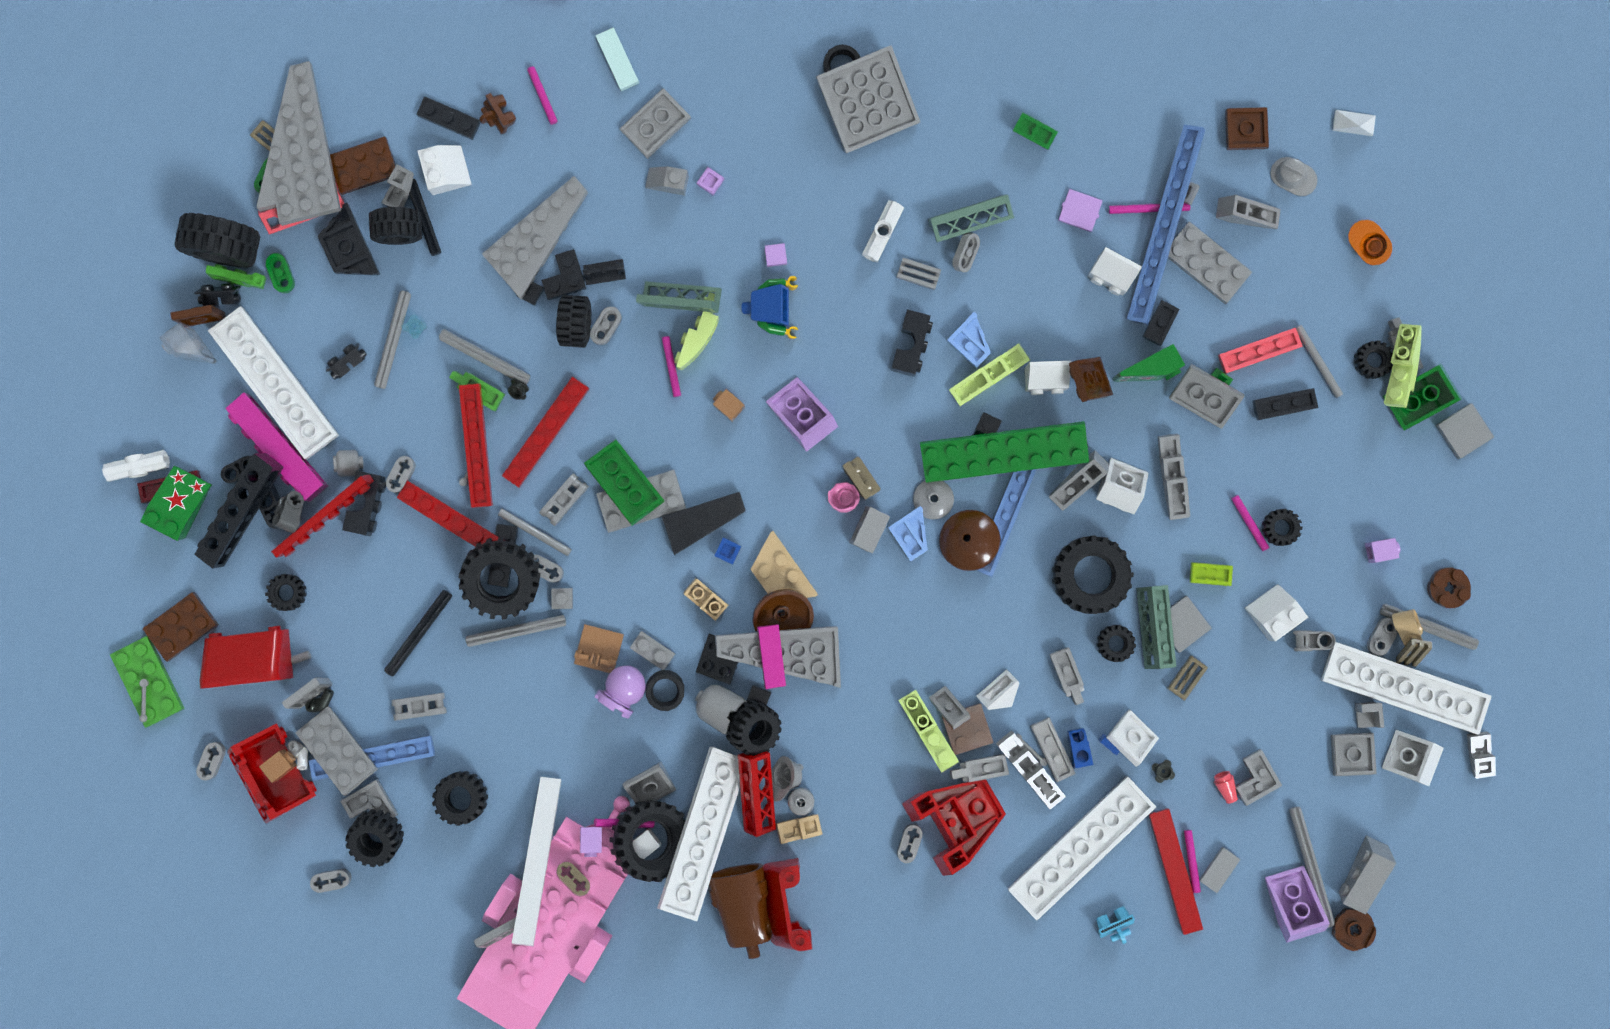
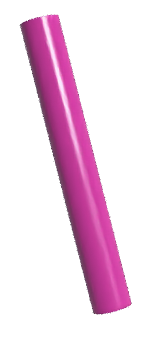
M534 66L529 67L527 71L551 125L556 124L558 120Z
M666 336L662 337L672 393L673 397L681 396L670 337Z
M1239 495L1231 498L1261 550L1265 551L1270 548Z
M595 818L594 827L616 826L619 820ZM645 822L638 828H654L655 822Z
M1184 830L1193 893H1200L1192 830Z

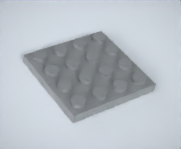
M891 45L816 76L845 153L920 123Z

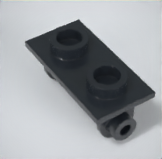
M623 259L583 265V276L586 285L626 279Z
M233 283L221 284V287H213V284L202 285L200 289L194 292V294H200L198 296V303L203 306L218 305V297L221 298L222 305L237 304V302L241 301L240 294L236 292L241 286H234Z
M351 343L342 350L344 353L340 357L334 356L326 363L328 365L326 372L332 370L330 375L333 379H340L351 370L346 365L348 362L355 367L365 360L367 353L363 349L358 350L359 343L355 345Z

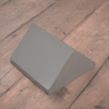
M662 762L626 780L622 784L635 803L647 800L657 801L676 790Z

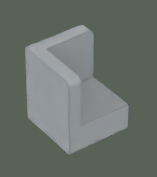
M1355 703L1358 728H1384L1382 703Z

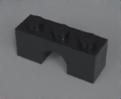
M907 309L901 332L912 336L914 346L910 350H896L891 371L912 377L915 376L916 372L920 373L923 361L919 360L920 355L926 352L928 341H924L926 333H931L933 322L930 321L931 315Z
M356 470L354 481L360 476L368 474L374 481L369 485L370 489L363 494L366 501L364 508L358 512L347 510L342 528L343 531L371 536L376 531L377 521L375 519L382 507L380 498L381 494L386 490L385 477Z

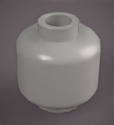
M356 450L338 451L336 456H333L334 472H337L340 477L355 476L356 470L359 471V469L363 468V456H358Z
M799 787L791 791L788 796V806L794 814L803 816L812 811L815 799L810 790Z

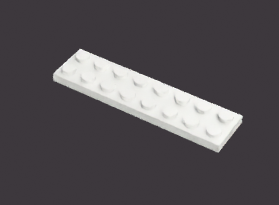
M240 306L208 330L305 460L339 436L243 307Z
M1335 642L1334 647L1330 650L1320 680L1477 735L1480 734L1492 697L1491 695Z
M709 747L657 909L694 921L698 920L740 788L738 756Z
M1126 776L1022 874L1008 890L1037 921L1148 816L1156 806Z

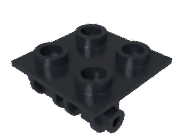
M708 634L696 672L731 685L739 662L717 657L715 635Z

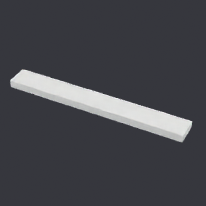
M540 777L512 944L534 947L561 779Z

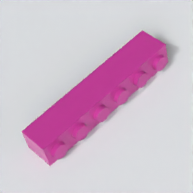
M242 393L225 408L229 413L227 415L234 424L238 423L241 426V433L248 440H253L255 443L254 448L259 453L268 454L284 467L280 478L285 484L291 485L295 491L301 493L304 501L311 502L328 487V484L309 462L302 457L296 447L251 395Z

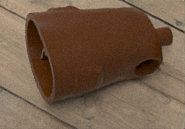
M743 864L713 872L708 885V892L711 904L718 910L729 946L732 948L746 947L748 959L760 957L758 945L768 942L772 938L767 911V881L764 878L763 864Z

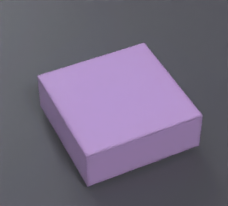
M707 167L696 184L714 196L725 179Z
M785 243L765 246L767 267L787 265Z

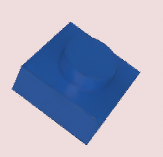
M722 538L714 556L733 565L742 546Z
M1102 734L1098 739L1100 743L1117 756L1120 751L1106 738L1105 734Z

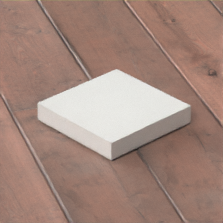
M1130 709L1124 713L1106 737L1136 767L1142 763L1159 739Z

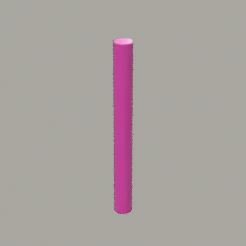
M1184 203L1182 211H1190L1191 206ZM1160 204L1109 206L1108 211L1109 214L1158 212Z

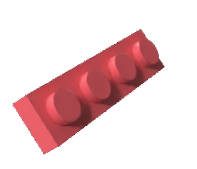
M1296 328L1219 354L1218 358L1223 372L1227 374L1303 346Z

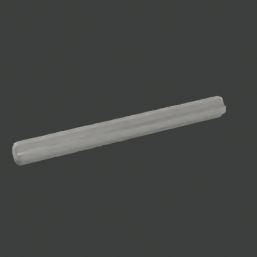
M1299 806L1292 807L1289 811L1308 876L1330 924L1327 928L1334 926L1335 922L1303 813Z

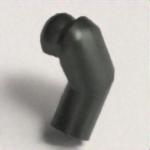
M326 688L320 698L312 699L305 704L306 710L312 713L323 711L328 707L334 691Z

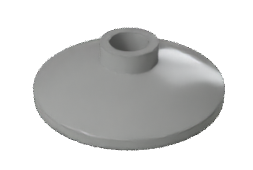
M924 481L916 488L913 502L916 509L920 506L923 508V517L933 520L940 519L946 516L952 509L954 495L949 485L944 481L928 483ZM936 495L938 501L934 503L930 500V497Z

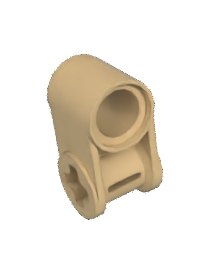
M1415 609L1392 615L1395 629L1398 631L1404 646L1412 638L1422 640L1423 628Z

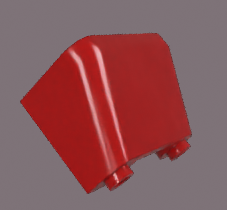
M281 626L268 627V631L230 636H222V633L209 634V638L204 640L199 679L200 689L293 678L289 629L281 630Z
M277 723L231 746L227 751L235 770L266 824L316 796L314 792L317 791L312 781L308 782L306 779H303L297 766L279 781L271 783L259 767L278 751L284 749L288 751L285 745L287 734L282 726L279 727Z
M794 858L766 863L763 865L764 878L767 881L768 895L766 899L772 930L771 942L776 946L791 950H811V930L803 929L799 921H790L785 889L795 887L800 881L799 859Z

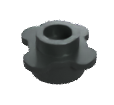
M513 378L511 386L508 388L509 395L516 400L526 399V392L529 391V387Z
M1164 760L1163 763H1154L1152 765V770L1155 771L1156 775L1155 780L1158 783L1174 779L1175 773L1171 767V761Z

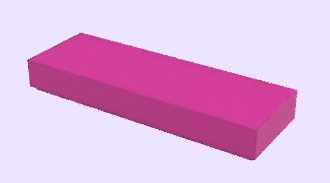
M779 625L757 627L765 689L786 686Z

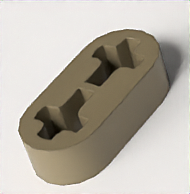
M563 862L558 866L557 877L574 895L582 897L589 892L590 882L572 863ZM562 867L565 869L571 868L570 874L573 876L572 879L567 875L564 877L561 875ZM575 879L580 884L585 882L584 888L586 890L584 892L582 890L576 891L577 885L573 882Z

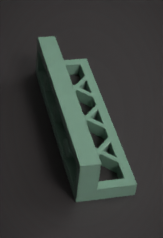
M1008 194L928 218V222L933 229L936 242H940L1013 219L1014 215ZM1005 204L1008 216L999 217L995 215L997 207ZM984 211L989 214V217L985 223L981 224L975 218L978 212ZM965 217L970 220L968 227L963 230L956 227L959 218ZM945 223L951 226L948 234L940 237L937 225Z
M645 281L643 295L637 294L636 302L645 307L718 313L722 289ZM657 287L661 293L657 296L650 295V288ZM672 289H676L679 293L677 297H667L666 294ZM690 291H695L698 295L695 299L685 298V295ZM709 292L715 293L714 302L704 300L703 297Z
M1168 585L1136 588L1145 669L1176 667ZM1144 591H1147V602L1145 601ZM1147 613L1149 614V617H1150V621H1149V622L1147 621ZM1149 634L1152 636V642L1149 641ZM1151 655L1154 656V665L1151 663Z

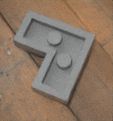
M1258 749L1242 759L1252 776L1235 786L1244 805L1248 806L1282 786L1262 749Z
M378 779L340 801L350 819L367 809H375L376 812L381 809L383 813H391L390 816L392 818L398 815Z

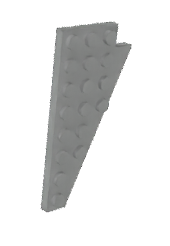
M310 61L292 65L289 68L257 202V209L260 212L276 208L279 223L282 226L341 211L313 67Z

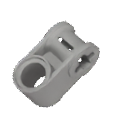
M1312 630L1293 631L1296 637L1294 651L1329 650L1334 647L1336 642L1334 635L1330 632ZM1323 635L1328 639L1325 646L1320 644V638Z

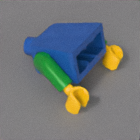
M790 276L788 280L784 278L768 279L757 290L751 292V302L742 303V313L751 314L752 321L757 322L758 327L770 334L780 336L786 334L789 339L797 338L790 335V330H798L797 327L792 326L788 329L785 327L789 326V290L793 291L798 287V285H791L790 281H796L797 278Z

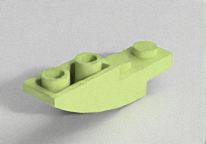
M709 292L708 297L704 296V300L714 302L715 294ZM703 312L702 316H698L696 319L695 327L697 330L689 328L687 333H683L681 339L683 347L681 352H677L674 361L677 364L678 370L682 371L690 365L705 349L716 330L719 316L713 315L711 312Z
M1400 324L1391 359L1393 367L1384 400L1386 406L1406 408L1410 391H1414L1421 348V325Z
M915 690L898 700L941 773L959 763L918 692Z

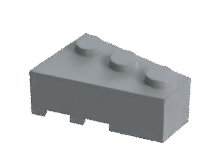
M1365 836L1347 879L1339 891L1344 905L1361 913H1367L1396 865L1388 845Z

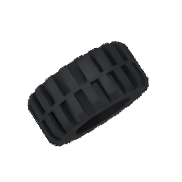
M184 213L179 218L174 245L179 252L197 259L227 266L248 268L255 264L260 234L254 228L233 220L200 213Z

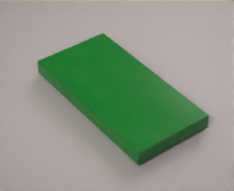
M616 439L583 463L631 526L665 502Z

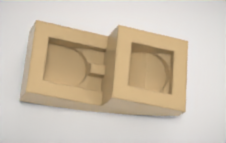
M818 814L775 823L780 844L823 835Z

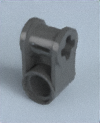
M291 491L287 496L281 497L278 500L276 512L272 520L273 526L290 533H294L297 530L304 504V498L301 493Z

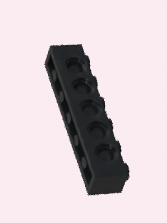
M254 453L250 456L246 468L237 478L236 485L227 494V500L224 505L218 509L217 517L208 526V532L205 537L198 543L195 556L212 569L225 566L284 468L280 463L266 453Z

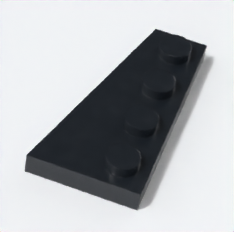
M740 492L662 516L674 555L745 512L746 509Z

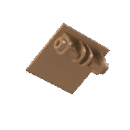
M584 624L578 650L575 652L574 664L611 673L616 667L624 634Z

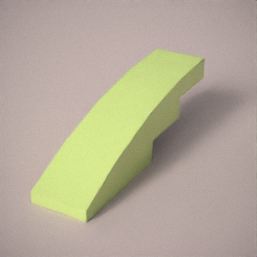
M1019 343L959 382L949 391L959 406H962L1029 362L1030 358Z

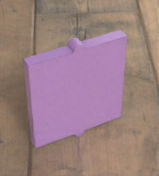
M1069 189L1065 202L1061 205L1063 208L1058 221L1092 232L1095 221L1099 218L1098 213L1103 200Z

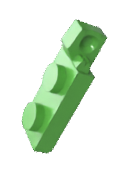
M215 264L214 267L207 265L205 271L212 279L249 288L264 289L267 279L264 275L256 272L250 275L240 269L230 271L225 266Z
M453 371L449 377L459 383L456 387L458 389L459 385L481 384L483 405L493 411H497L506 395L468 372L462 375L457 371Z

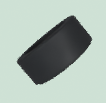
M836 45L829 49L824 57V73L831 70L830 64L835 56L841 54L848 55L854 61L859 59L860 55L851 46Z
M670 670L655 672L646 683L648 703L660 711L675 709L684 698L682 678ZM661 679L673 681L677 687L675 698L668 702L657 700L653 694V687L656 682Z

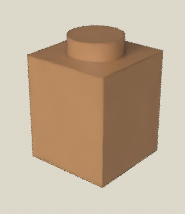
M727 389L724 392L720 390L713 398L715 401L713 406L731 422L745 408V405Z
M284 749L278 751L259 767L271 783L279 781L294 769L297 764L295 763L294 755Z

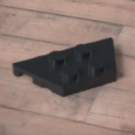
M345 203L338 215L333 217L329 221L328 226L318 235L335 274L380 275L350 205Z

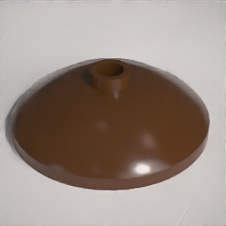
M964 510L952 515L943 525L939 537L940 549L944 558L952 566L964 571L979 570L990 564L996 557L1001 542L1000 532L996 523L988 515L977 510ZM966 535L971 536V539L968 542L964 541V537Z
M780 589L767 594L758 602L753 612L752 621L756 632H758L757 627L774 624L779 625V630L811 628L814 612L810 601L802 593L791 589Z

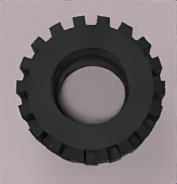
M384 207L371 211L369 213L370 239L387 245L411 244L421 240V213L406 207Z
M562 295L558 303L556 318L557 341L560 346L585 348L588 344L591 330L590 300L587 296Z
M750 699L744 702L735 712L733 711L729 714L730 723L726 732V738L732 746L744 754L752 756L765 751L769 752L771 747L774 748L776 740L780 738L778 734L782 731L780 727L782 723L779 715L773 709L760 701ZM757 722L755 730L749 734L751 727Z
M467 771L455 772L440 780V783L434 788L436 791L432 795V798H434L432 805L436 806L437 810H435L436 815H441L440 819L442 821L447 820V824L465 825L477 819L484 812L483 810L487 806L486 800L488 799V794H486L487 787L483 786L482 783L484 781L482 779L476 778V774H469ZM460 786L469 792L471 803L467 809L459 810L452 805L450 793L454 787Z
M370 809L369 812H363L354 821L347 831L345 841L347 842L346 849H350L349 854L355 857L354 860L356 862L361 861L364 866L370 864V867H375L377 864L380 867L384 863L390 862L403 842L404 831H401L402 825L397 823L398 819L390 816L391 813H383L381 809L377 812L375 809ZM367 833L378 836L382 843L373 841Z

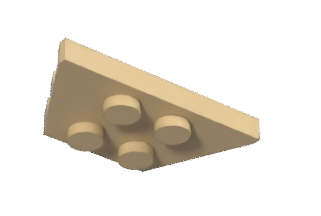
M774 531L770 532L751 568V571L767 594L780 589H791L802 593L807 598L816 597L818 595L782 542Z

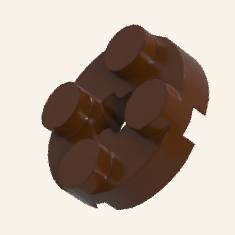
M1441 568L1433 573L1430 582H1428L1427 591L1430 599L1435 604L1443 608H1457L1470 599L1471 584L1464 571L1455 568ZM1448 582L1454 587L1452 593L1445 591Z
M1345 908L1334 919L1335 925L1333 926L1332 935L1344 948L1351 951H1359L1373 943L1376 937V927H1374L1373 919L1368 913L1364 914L1353 908ZM1357 924L1356 928L1359 929V932H1354L1351 935L1350 927Z

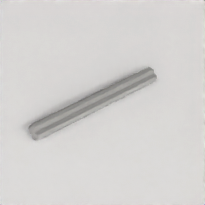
M400 291L374 383V386L377 388L385 389L411 298V294L406 291Z
M445 329L441 331L439 339L444 343L512 379L516 378L526 385L530 381V375Z
M1383 604L1380 609L1381 615L1392 618L1394 613L1403 612V610L1388 604ZM1418 617L1423 631L1471 650L1477 649L1478 639Z
M564 615L469 635L466 636V644L468 647L563 627L566 626V618Z

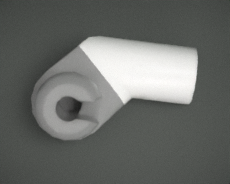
M290 741L287 747L294 757L297 758V769L306 770L308 766L307 748L300 742Z

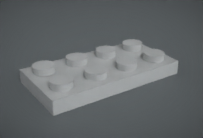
M1190 221L1173 240L1168 255L1169 260L1224 304L1228 303L1252 273V271Z
M675 470L647 478L665 502L636 524L686 509ZM605 491L596 494L608 533L631 526Z
M329 706L295 732L344 796L378 770Z

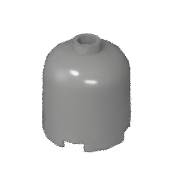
M711 685L704 691L701 690L696 696V713L702 721L720 733L727 735L730 712H735L747 701L720 685Z

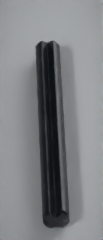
M442 590L384 669L386 674L394 676L452 598L450 592Z

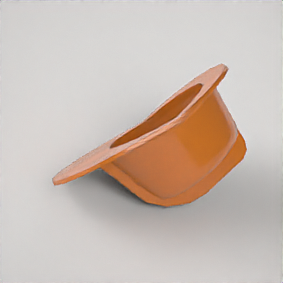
M1360 220L1350 228L1348 234L1349 242L1363 261L1370 265H1380L1390 258L1392 243L1378 224L1371 220Z

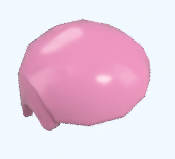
M848 482L836 483L828 491L829 504L840 513L852 511L860 501L859 491L853 484Z

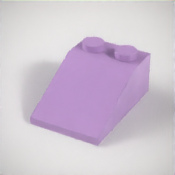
M798 377L766 401L767 405L806 452L838 427L833 415Z
M1304 866L1265 877L1277 922L1286 943L1326 931L1330 923Z

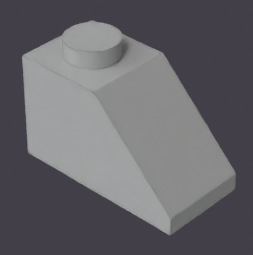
M668 166L649 168L645 188L685 196L689 179L688 171Z

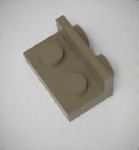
M856 457L842 465V469L857 488L864 501L881 490L860 457Z

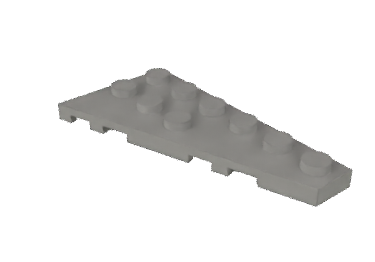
M575 176L482 253L521 300L526 295L525 292L530 284L534 282L536 274L543 267L555 248L562 232L568 227L570 219L577 212L588 194V191Z
M837 626L779 630L785 674L841 688ZM758 632L715 635L717 657L762 668Z

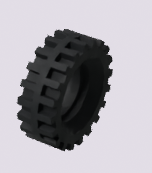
M1087 536L1071 541L1061 549L1062 551L1056 556L1054 567H1052V584L1055 585L1056 594L1072 610L1085 614L1105 613L1118 607L1119 603L1127 598L1126 594L1132 588L1131 578L1134 577V572H1131L1130 567L1132 563L1131 560H1128L1126 551L1122 550L1118 543L1112 542L1106 537ZM1098 556L1104 559L1110 566L1112 573L1111 582L1101 593L1088 594L1082 591L1075 582V568L1084 557Z
M499 537L497 541H492V538H488L485 543L481 544L479 542L473 550L468 552L458 577L460 578L459 590L463 591L462 598L463 600L468 599L470 602L468 607L479 609L478 614L483 616L484 612L490 614V619H495L496 615H500L502 620L507 619L510 614L516 617L519 611L528 609L530 602H533L539 587L540 573L538 571L539 563L534 561L533 552L528 553L523 543L521 546L514 544V539L507 542L504 541V537ZM492 563L506 564L516 572L518 586L513 593L507 596L492 595L481 585V571Z
M653 800L639 801L635 803L636 805L625 808L626 812L623 815H618L617 819L619 822L616 826L613 825L611 829L614 830V836L610 837L609 842L613 843V849L610 851L617 859L614 862L617 866H621L625 874L646 882H662V879L668 876L685 824L683 818L685 815L683 812L677 811V807L665 802ZM648 821H655L661 824L667 834V846L664 852L653 860L640 858L633 847V836L636 829Z

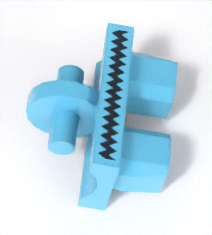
M1124 906L1114 910L1117 922L1111 924L1106 914L1096 919L1100 938L1116 932L1117 934L1110 936L1112 942L1120 939L1122 944L1127 943L1125 937L1130 935L1131 931L1129 928L1123 931L1121 929L1135 923L1133 915H1129Z

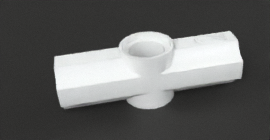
M888 200L862 256L878 263L904 210L903 206L895 201ZM884 227L889 233L882 236L877 230Z
M165 450L145 455L134 454L125 457L124 460L103 464L102 471L108 482L128 477L137 478L148 475V472L169 468L170 460Z

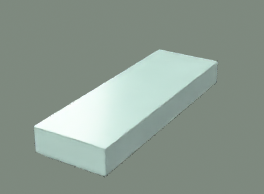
M614 27L596 35V39L620 90L623 91L639 84Z

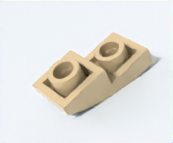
M697 578L683 592L686 597L715 621L729 606Z

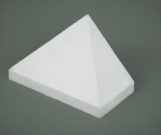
M1335 110L1332 131L1373 136L1376 115Z
M1006 670L976 697L988 710L1012 707L1020 683Z

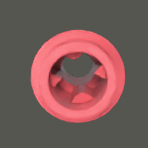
M1229 771L1216 774L1214 776V784L1226 803L1236 802L1238 797L1234 776Z

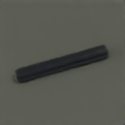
M413 179L409 195L414 209L421 213L422 231L430 254L436 256L441 254V249L417 181Z

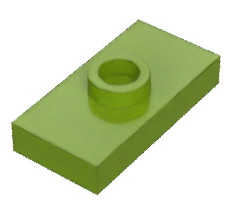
M1191 562L1189 583L1232 586L1233 566Z

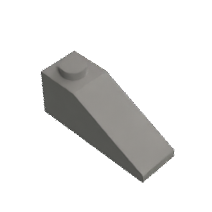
M1238 195L1218 198L1216 218L1230 223L1278 229L1281 209Z
M1094 450L1089 455V463L1078 464L1049 495V498L1062 511L1065 510L1108 474L1109 463Z

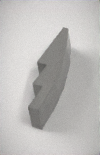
M1176 433L1157 436L1169 519L1190 517L1187 477H1185L1184 459L1181 455L1180 435Z
M1012 730L996 743L1049 809H1052L1066 797Z

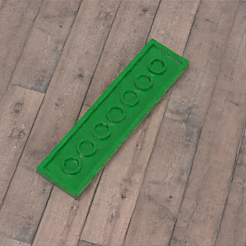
M1085 421L920 442L926 483L1089 463Z

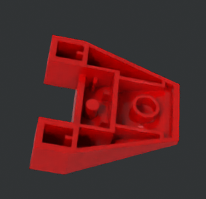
M986 779L917 793L902 803L912 822L922 820L931 815L947 843L948 848L933 857L943 876L953 875L967 866L1006 815Z

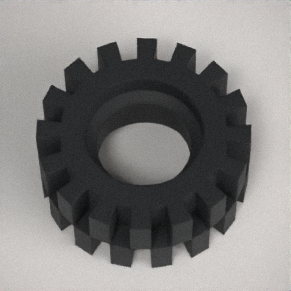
M1378 340L1375 342L1371 341L1358 348V353L1354 355L1356 358L1354 364H1357L1358 367H1355V369L1361 371L1359 373L1361 376L1366 375L1365 378L1376 379L1390 372L1389 370L1393 367L1391 363L1393 352H1390L1391 346L1386 347L1387 343H1380L1381 341ZM1371 352L1378 353L1381 356L1382 361L1379 367L1369 365L1367 358Z
M1278 509L1271 511L1269 515L1265 516V521L1262 522V525H1264L1262 532L1265 533L1263 536L1265 539H1268L1269 543H1273L1275 546H1285L1298 540L1297 537L1301 536L1300 530L1303 529V526H1300L1302 521L1301 519L1298 520L1297 517L1299 516L1297 514H1293L1294 511ZM1278 520H1285L1288 523L1289 531L1286 535H1279L1275 531V524Z
M281 574L269 581L270 585L266 586L268 592H265V596H268L269 599L266 600L268 603H271V607L277 608L276 610L292 611L295 608H299L301 603H304L305 600L303 598L307 596V593L304 592L306 586H303L304 582L299 580V577ZM283 585H289L293 589V596L287 601L279 596V590Z
M1121 625L1107 626L1100 632V636L1097 637L1098 643L1096 645L1099 648L1098 652L1108 661L1123 662L1125 659L1130 658V655L1134 653V648H1136L1134 643L1136 639L1133 637V633ZM1115 635L1120 636L1124 641L1123 648L1117 652L1112 651L1109 647V640Z

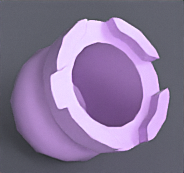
M620 666L608 674L605 681L606 690H598L594 697L610 710L618 709L622 712V717L629 719L633 713L630 705L638 703L644 696L646 690L645 678L635 667Z

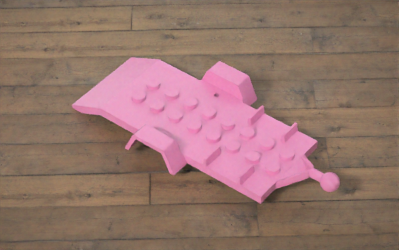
M619 796L614 800V810L608 819H617L619 814L626 812L625 808L630 806L627 797ZM568 817L565 818L551 841L534 947L512 944L513 933L488 946L458 995V1000L506 1029H536L568 974L585 983L613 936L597 925L628 875L622 871L621 866L616 865L614 861L617 859L615 855L611 854L610 850L613 849V843L609 841L610 837L614 836V830H611L612 827H602V853H597V857H584V853H580V827L583 826ZM561 863H572L588 879L590 890L585 896L579 897L574 895L559 880L556 872ZM564 867L561 868V875L563 877L567 875L570 879L573 878L570 874V867L566 869ZM512 874L507 877L484 913L482 919L484 923L495 929L516 917L522 880ZM576 879L573 881L577 885L576 891L582 890L584 892L586 890L584 888L585 882L580 884Z

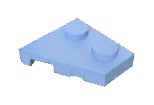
M975 312L947 340L975 368L991 353Z
M921 506L888 527L910 562L928 550L923 508Z

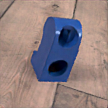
M1080 728L1067 731L1073 769L1094 765L1085 729Z

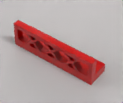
M765 751L755 756L744 753L738 754L744 832L759 837L776 830L770 753ZM763 760L764 765L759 771L757 761ZM762 778H764V779H765V785H764L763 789L760 790V789H759V784H760ZM766 797L767 803L762 810L761 802ZM767 816L769 825L762 828V822Z

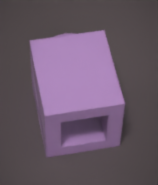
M1396 538L1365 543L1369 563L1400 558L1401 550L1399 543L1396 542Z
M580 827V853H584V857H597V853H602V827Z

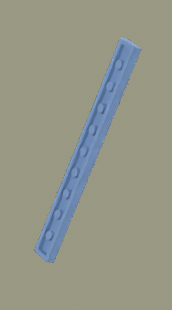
M1186 124L1183 126L1127 320L1146 325L1149 323L1205 133L1204 127Z

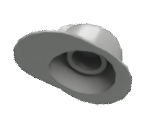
M1284 157L1272 165L1271 179L1277 186L1298 196H1307L1316 188L1318 181L1315 171L1299 159Z
M786 756L780 757L771 770L775 802L781 801L791 789L798 787L802 781L804 766L793 762Z

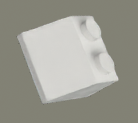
M437 145L418 150L426 185L432 195L472 185L462 146Z
M1105 247L1087 277L1091 278L1092 283L1109 288V292L1112 294L1123 296L1128 291L1142 266Z
M1071 361L1029 362L1025 367L1026 392H1031V395H1042L1043 391H1051V394H1063L1070 384L1069 363Z
M1110 458L1108 474L1101 480L1096 500L1119 508L1122 511L1135 514L1144 498L1149 473Z
M1279 584L1245 607L1268 641L1276 642L1309 618L1298 602Z
M1396 730L1382 768L1430 786L1444 748L1433 742Z

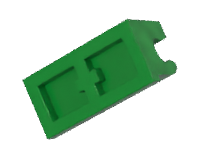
M1023 112L1013 129V132L1047 150L1058 131Z

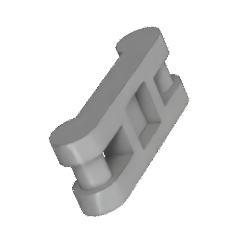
M573 473L540 510L539 514L551 520L550 523L555 527L577 500L588 490L589 486L585 482H580L578 476ZM571 486L577 489L574 494L568 490ZM554 505L559 509L557 514L551 510Z
M444 693L391 700L392 706L395 709V714H393L394 721L447 713L443 703V699H445ZM435 700L436 708L430 709L429 701ZM407 704L408 712L403 713L402 705Z

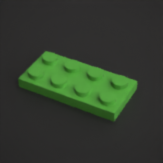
M148 636L110 654L139 716L141 715L142 687L139 682L142 679L149 681V685L146 687V715L148 719L146 722H142L145 728L185 709L154 644Z

